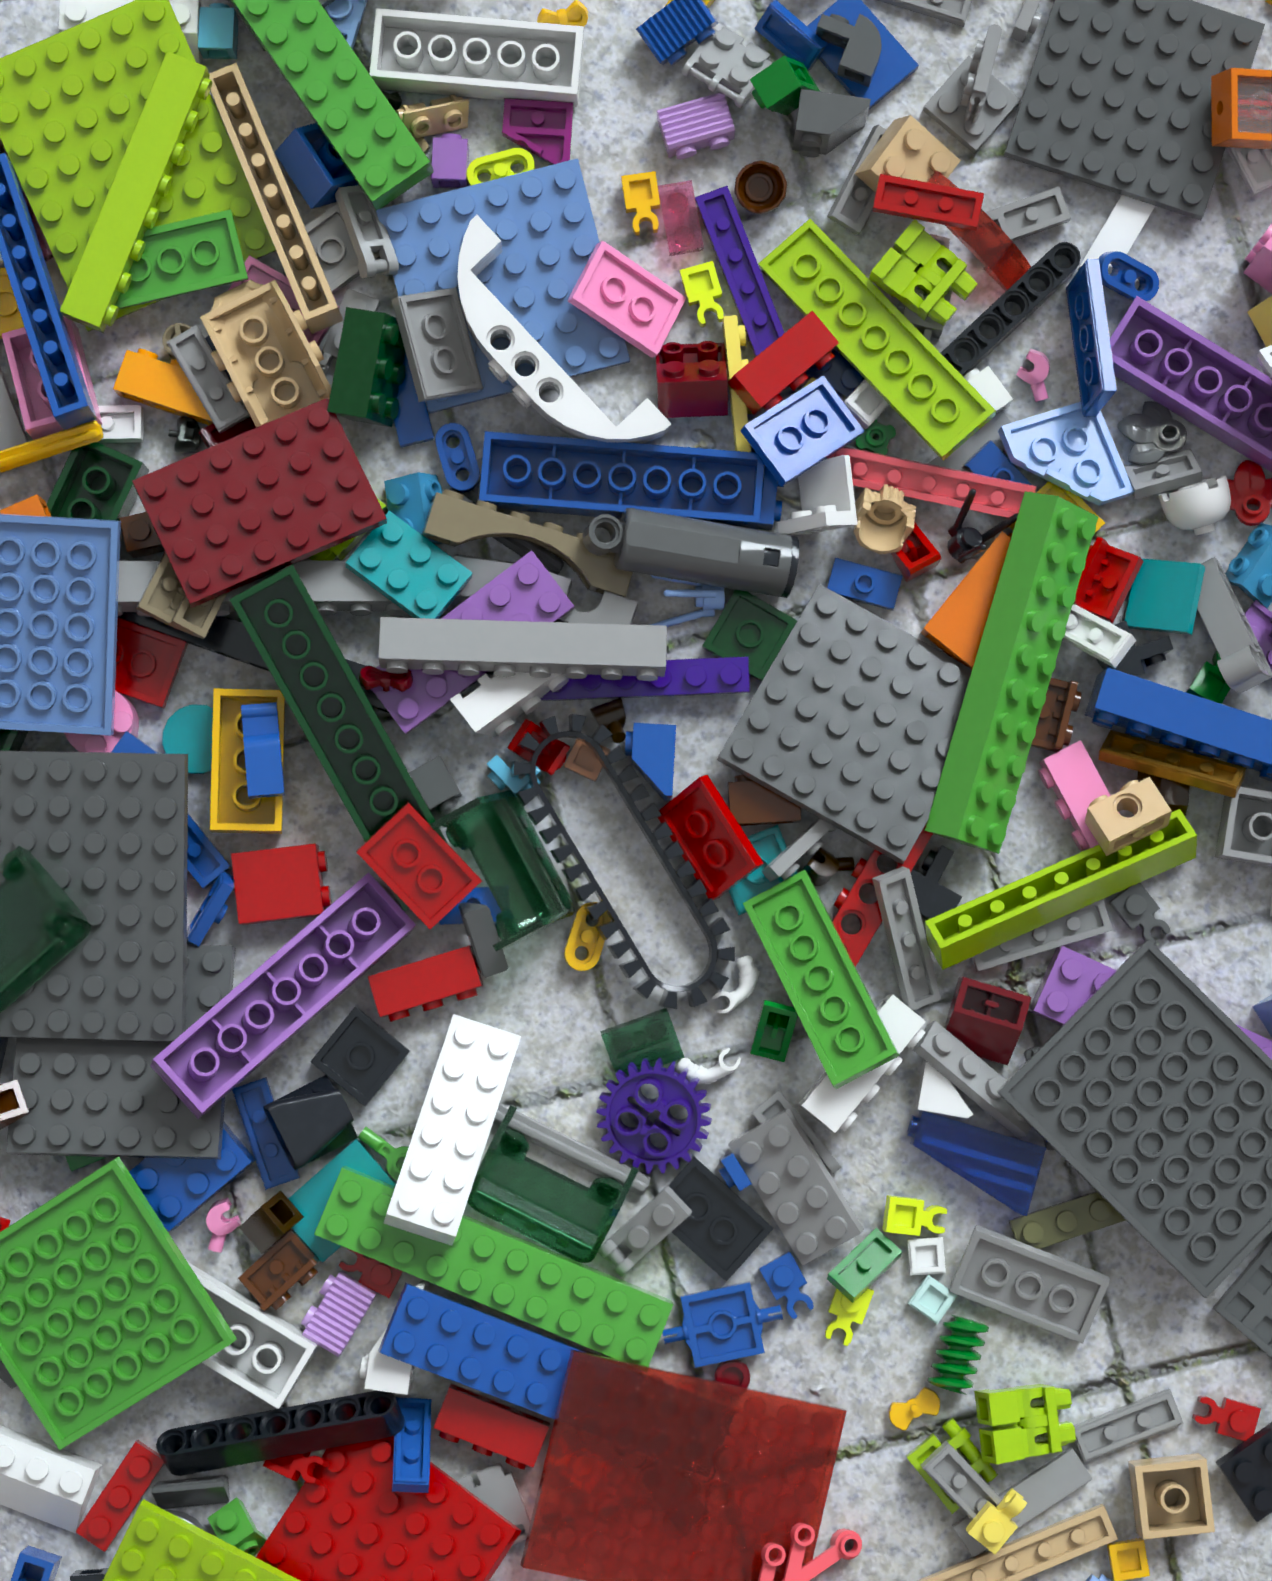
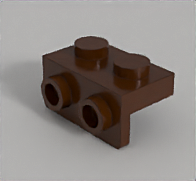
M1055 678L1050 679L1046 701L1040 713L1036 735L1031 744L1032 747L1057 753L1062 750L1063 745H1069L1073 733V726L1068 725L1071 711L1077 712L1082 692L1077 691V681L1071 680L1066 682Z
M292 1229L238 1279L261 1304L259 1307L263 1311H266L270 1306L276 1311L292 1297L288 1293L292 1286L299 1282L303 1287L318 1273L314 1266L320 1260Z

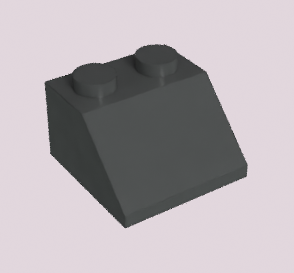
M801 89L792 150L799 151V154L805 157H818L819 154H828L865 127L871 99Z

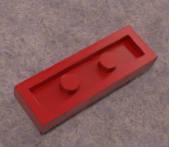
M880 174L873 212L977 231L984 193Z
M135 1441L76 1530V1533L106 1552L165 1464L159 1453L141 1441Z

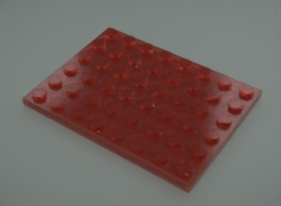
M571 1350L520 1565L526 1569L586 1581H758L763 1561L761 1550L764 1545L773 1542L782 1546L786 1553L784 1562L776 1566L773 1580L782 1581L792 1542L790 1532L797 1523H805L814 1529L815 1538L810 1545L806 1546L802 1566L813 1559L847 1411L843 1408ZM805 1528L798 1532V1539L800 1541L804 1540L807 1536ZM776 1548L771 1549L769 1552V1559L773 1561L778 1556Z

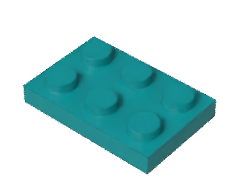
M388 511L385 515L387 524L377 527L370 532L345 562V567L411 617L438 619L470 581L473 573L399 517Z

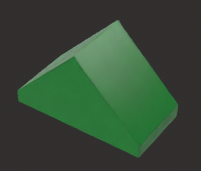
M763 1000L750 1054L785 1062L798 1017L794 1007Z

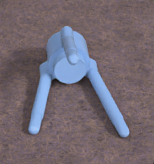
M651 575L652 578L694 585V590H665L664 595L667 597H694L695 607H702V609L650 625L670 627L701 617H715V610H724V587Z

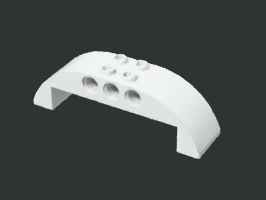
M476 215L470 221L464 234L458 259L457 279L461 307L468 329L480 350L490 361L488 363L490 366L489 370L501 383L508 380L514 387L512 394L524 408L527 409L531 405L550 424L575 438L603 442L645 443L663 437L669 431L671 423L648 398L618 426H615L476 277L502 253L501 240ZM502 337L510 341V346L505 350H496L492 346L493 341L497 338ZM528 363L534 367L535 371L531 375L524 377L516 372V368L520 364ZM545 389H553L558 393L559 397L556 401L548 403L543 401L539 395Z

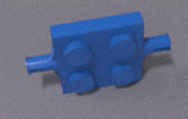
M749 1281L680 1296L684 1313L683 1326L664 1329L662 1334L663 1336H668L663 1337L665 1345L686 1340L692 1351L696 1368L765 1353L761 1337L762 1323L783 1320L782 1313H777L782 1312L780 1304L759 1309L753 1299Z

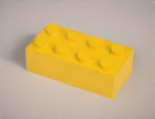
M213 688L210 831L212 833L282 834L283 796L249 799L241 715V705L277 702L284 778L285 698L280 690Z

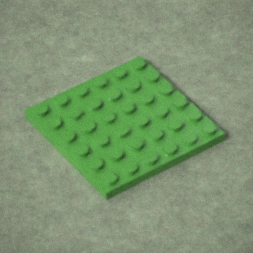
M119 1156L0 1232V1359L59 1450L205 1361L237 1339Z

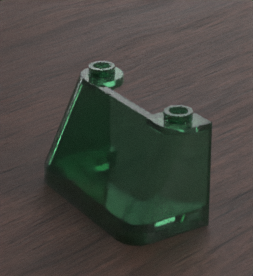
M21 846L9 852L0 865V873L6 879L0 885V1013L81 943L91 931V924L82 911L33 854Z

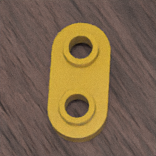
M588 902L581 905L574 916L564 947V959L575 970H589L599 961L605 940H603L596 927L610 922L611 919L605 911L598 918L597 924L591 927L586 923V916L588 914L584 909L598 902ZM579 946H583L587 950V956L583 960H579L575 956V950Z

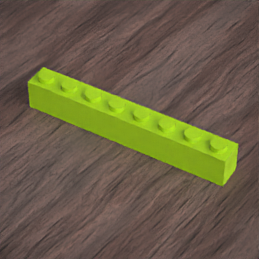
M166 52L60 308V313L65 318L104 333L107 325L111 327L114 324L119 311V307L115 306L120 293L125 294L132 280V274L129 273L133 261L138 262L144 252L146 242L142 241L147 228L152 229L158 218L159 210L156 209L160 196L165 197L172 183V177L169 176L173 164L178 165L183 158L186 145L182 144L187 131L193 132L197 124L199 112H196L200 99L206 100L211 90L212 80L209 79L210 74L206 66L172 52Z
M1180 809L1171 812L1167 827L1108 856L1105 855L1100 845H1096L926 920L925 929L928 946L940 967L944 970L1196 858L1197 834Z

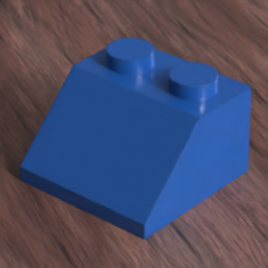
M316 123L295 128L274 152L311 209L335 203L337 201L335 193L339 187L358 185Z
M634 723L633 731H626L625 755L632 756L633 767L664 801H671L673 795L676 725Z

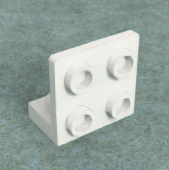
M849 455L824 459L798 476L802 511L792 512L791 519L779 521L778 531L779 534L810 535L858 525Z

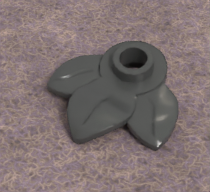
M1145 401L1142 414L1128 415L1117 425L1119 431L1135 443L1128 456V462L1133 464L1150 465L1157 463L1165 453H1174L1183 448L1187 440V431L1184 425L1177 420H1173L1169 409L1158 402ZM1171 431L1174 432L1176 436L1173 438H1166L1163 435V433Z

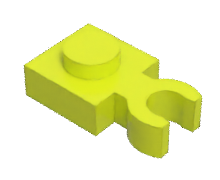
M713 261L681 269L679 274L688 305L699 304L697 311L698 324L701 327L706 326L704 314L708 311H712L717 315L718 322H723V309L718 303L714 302V299L722 297V290Z
M887 1195L882 1231L920 1236L921 1226H924L933 1233H944L945 1228L934 1225L932 1219L937 1213L947 1214V1209L939 1205H931L923 1210L924 1200Z
M836 1288L828 1312L837 1315L835 1321L827 1325L825 1337L830 1339L833 1331L841 1328L845 1331L843 1345L848 1346L853 1337V1332L850 1328L853 1321L862 1325L874 1290L868 1288L852 1303Z

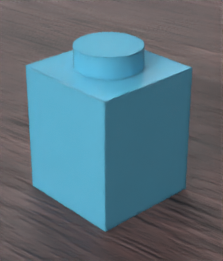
M212 3L209 7H200L198 49L203 59H237L239 19L235 9L230 8L227 4Z

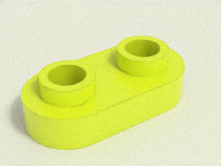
M512 148L476 158L467 168L468 184L471 186L483 183L478 180L479 175L482 173H488L491 176L489 181L518 174L511 170L515 164L524 166L522 172L534 170V159L523 148Z

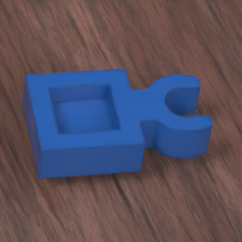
M790 1251L759 1267L775 1299L778 1300L783 1296H786L788 1299L786 1309L793 1319L797 1318V1314L793 1309L796 1301L802 1300L806 1302L810 1310L814 1308L811 1298L799 1290V1287L807 1284V1281Z

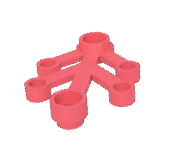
M805 1523L795 1524L790 1532L792 1542L782 1581H810L841 1558L850 1560L857 1557L862 1549L860 1536L849 1529L837 1530L831 1537L830 1548L802 1566L806 1546L813 1542L815 1532L810 1525ZM805 1528L807 1536L804 1540L800 1541L798 1539V1532ZM848 1539H852L853 1548L846 1552L844 1548L845 1542ZM771 1542L764 1545L761 1550L763 1561L758 1581H773L776 1566L781 1565L785 1560L786 1553L784 1548ZM776 1548L778 1556L775 1560L770 1561L769 1552L771 1549Z

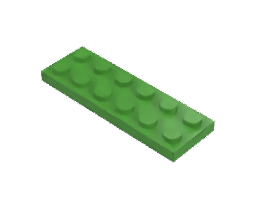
M806 870L743 902L835 1089L900 1056Z

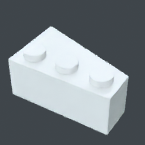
M515 672V675L511 677H500L493 674L489 678L485 674L477 680L480 686L465 698H462L458 693L450 700L475 733L493 737L498 735L501 737L513 729L516 725L514 722L516 718L522 713L527 715L537 709L542 704L540 698L550 690L556 692L569 681V678L565 674L551 673V676L547 678L532 677L529 673Z

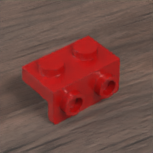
M1097 537L1094 544L1089 547L1086 565L1080 577L1074 604L1105 621L1113 623L1144 561L1141 557L1110 546L1105 539Z

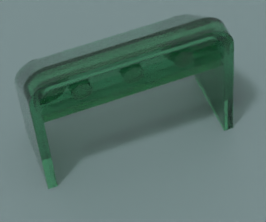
M510 790L477 797L430 824L433 830L447 827V838L454 847H459L464 851L470 849L499 905L501 912L496 915L497 922L495 927L501 941L493 945L495 951L515 945L574 915L575 909L570 895L524 807Z
M510 1105L475 1176L467 1201L468 1204L475 1211L580 1263L592 1262L620 1211L639 1169L632 1166L623 1185L612 1178H597L588 1188L526 1157L530 1148L528 1141L520 1132L508 1128L517 1110L516 1107Z

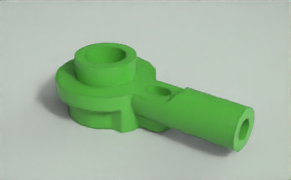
M365 1127L358 1138L387 1159L386 1167L388 1173L398 1180L409 1147L401 1146L394 1148L368 1127Z

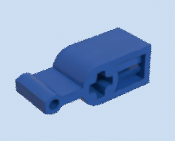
M277 702L241 705L249 799L285 796Z

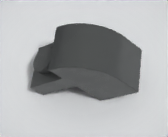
M822 14L817 25L816 35L825 42L845 49L839 63L837 75L869 87L881 54L882 44L878 29L871 20L859 14L855 26L850 25L849 21L842 16Z

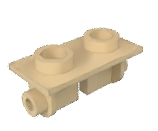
M453 94L446 98L431 100L429 107H426L424 102L411 105L404 104L401 105V109H397L395 112L414 139L468 128L469 99L463 100L462 97H456Z

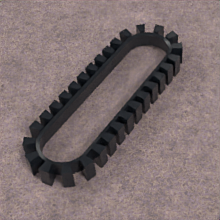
M569 715V731L558 732L555 716L539 722L538 724L547 738L539 744L527 732L517 745L532 753L529 764L518 761L511 762V777L528 774L531 788L516 793V796L522 806L527 805L536 796L543 807L527 812L534 825L539 824L547 815L551 819L554 826L539 831V834L545 844H549L560 834L566 845L550 851L557 864L561 863L570 854L575 859L577 864L561 870L569 883L573 882L583 873L589 882L574 888L573 891L580 902L585 901L595 892L600 902L584 908L591 921H595L606 911L611 919L610 922L597 926V931L603 940H607L616 931L619 932L623 940L607 947L614 959H619L628 950L631 952L634 959L620 964L619 967L626 978H631L641 969L646 978L633 987V989L642 998L648 999L654 987L657 986L664 989L659 1003L661 1007L677 1009V992L684 991L687 992L690 1007H696L708 1002L699 986L707 980L716 990H722L729 979L724 975L714 972L717 959L735 962V947L717 948L714 937L729 931L730 928L723 917H718L709 926L705 922L704 916L719 910L712 898L705 899L696 907L692 898L706 893L707 890L700 879H695L688 887H684L680 879L696 873L689 860H684L675 869L669 862V859L685 854L679 843L673 841L662 850L657 840L673 835L667 823L662 822L651 831L645 822L661 816L655 803H650L641 812L636 807L634 802L650 796L643 783L636 786L630 793L624 787V782L639 777L631 764L626 766L618 774L612 767V763L627 758L621 746H616L605 755L599 744L613 734L603 724L597 727L592 737L580 733L587 716ZM559 738H574L586 743L595 752L704 934L709 947V958L706 968L693 982L682 986H670L659 981L652 974L540 788L536 778V762L540 752L551 741Z

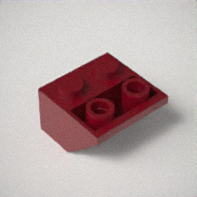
M703 341L698 344L670 342L662 345L658 355L655 356L658 410L666 418L728 416V379L724 342Z
M959 977L944 1028L978 1057L1008 1066L1021 1035L1032 997L970 978Z

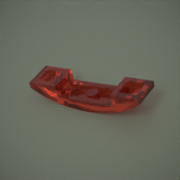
M935 171L927 180V183L958 188L938 171ZM982 209L977 231L945 225L985 266L983 269L1005 291L1031 268V265L1018 247Z

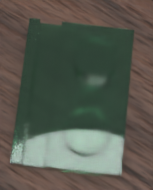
M667 1007L600 1031L615 1074L620 1069L628 1075V1065L630 1062H633L638 1069H641L643 1058H647L650 1067L655 1066L658 1058L662 1059L663 1065L685 1058Z

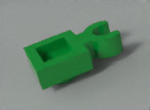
M1218 651L1213 655V665L1206 661L1201 666L1186 693L1222 704L1231 688L1227 685L1219 670L1217 661L1221 658Z

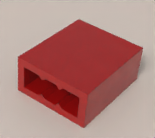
M316 843L231 854L238 922L241 925L319 916L326 910V907L332 904L330 887L323 886L322 872L328 871L326 852L319 851V845Z

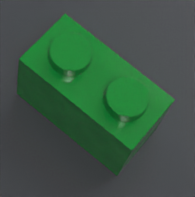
M782 56L750 79L755 88L752 91V95L762 109L766 107L772 112L786 116L798 108L801 89L820 92L804 63L787 56Z

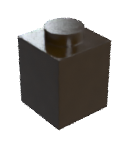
M280 1190L255 1211L239 1228L263 1254L284 1237L304 1216Z

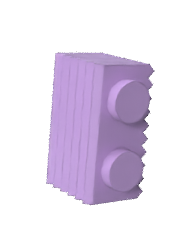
M721 92L657 110V121L669 158L677 156V159H686L694 156L697 153L696 150L706 148L707 146H710L711 150L721 149L728 146L735 137V127L727 100Z
M343 1271L339 1272L336 1277L331 1274L329 1275L319 1292L325 1297L318 1308L313 1305L310 1307L301 1322L306 1327L302 1333L304 1337L337 1357L344 1351L378 1294Z

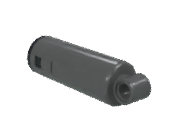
M626 508L620 521L609 514H601L595 517L585 528L582 535L583 544L590 553L597 556L606 555L610 552L614 553L615 567L619 570L787 598L791 593L799 562V540L796 536L635 508ZM595 529H606L610 534V542L604 543L599 541L595 535Z

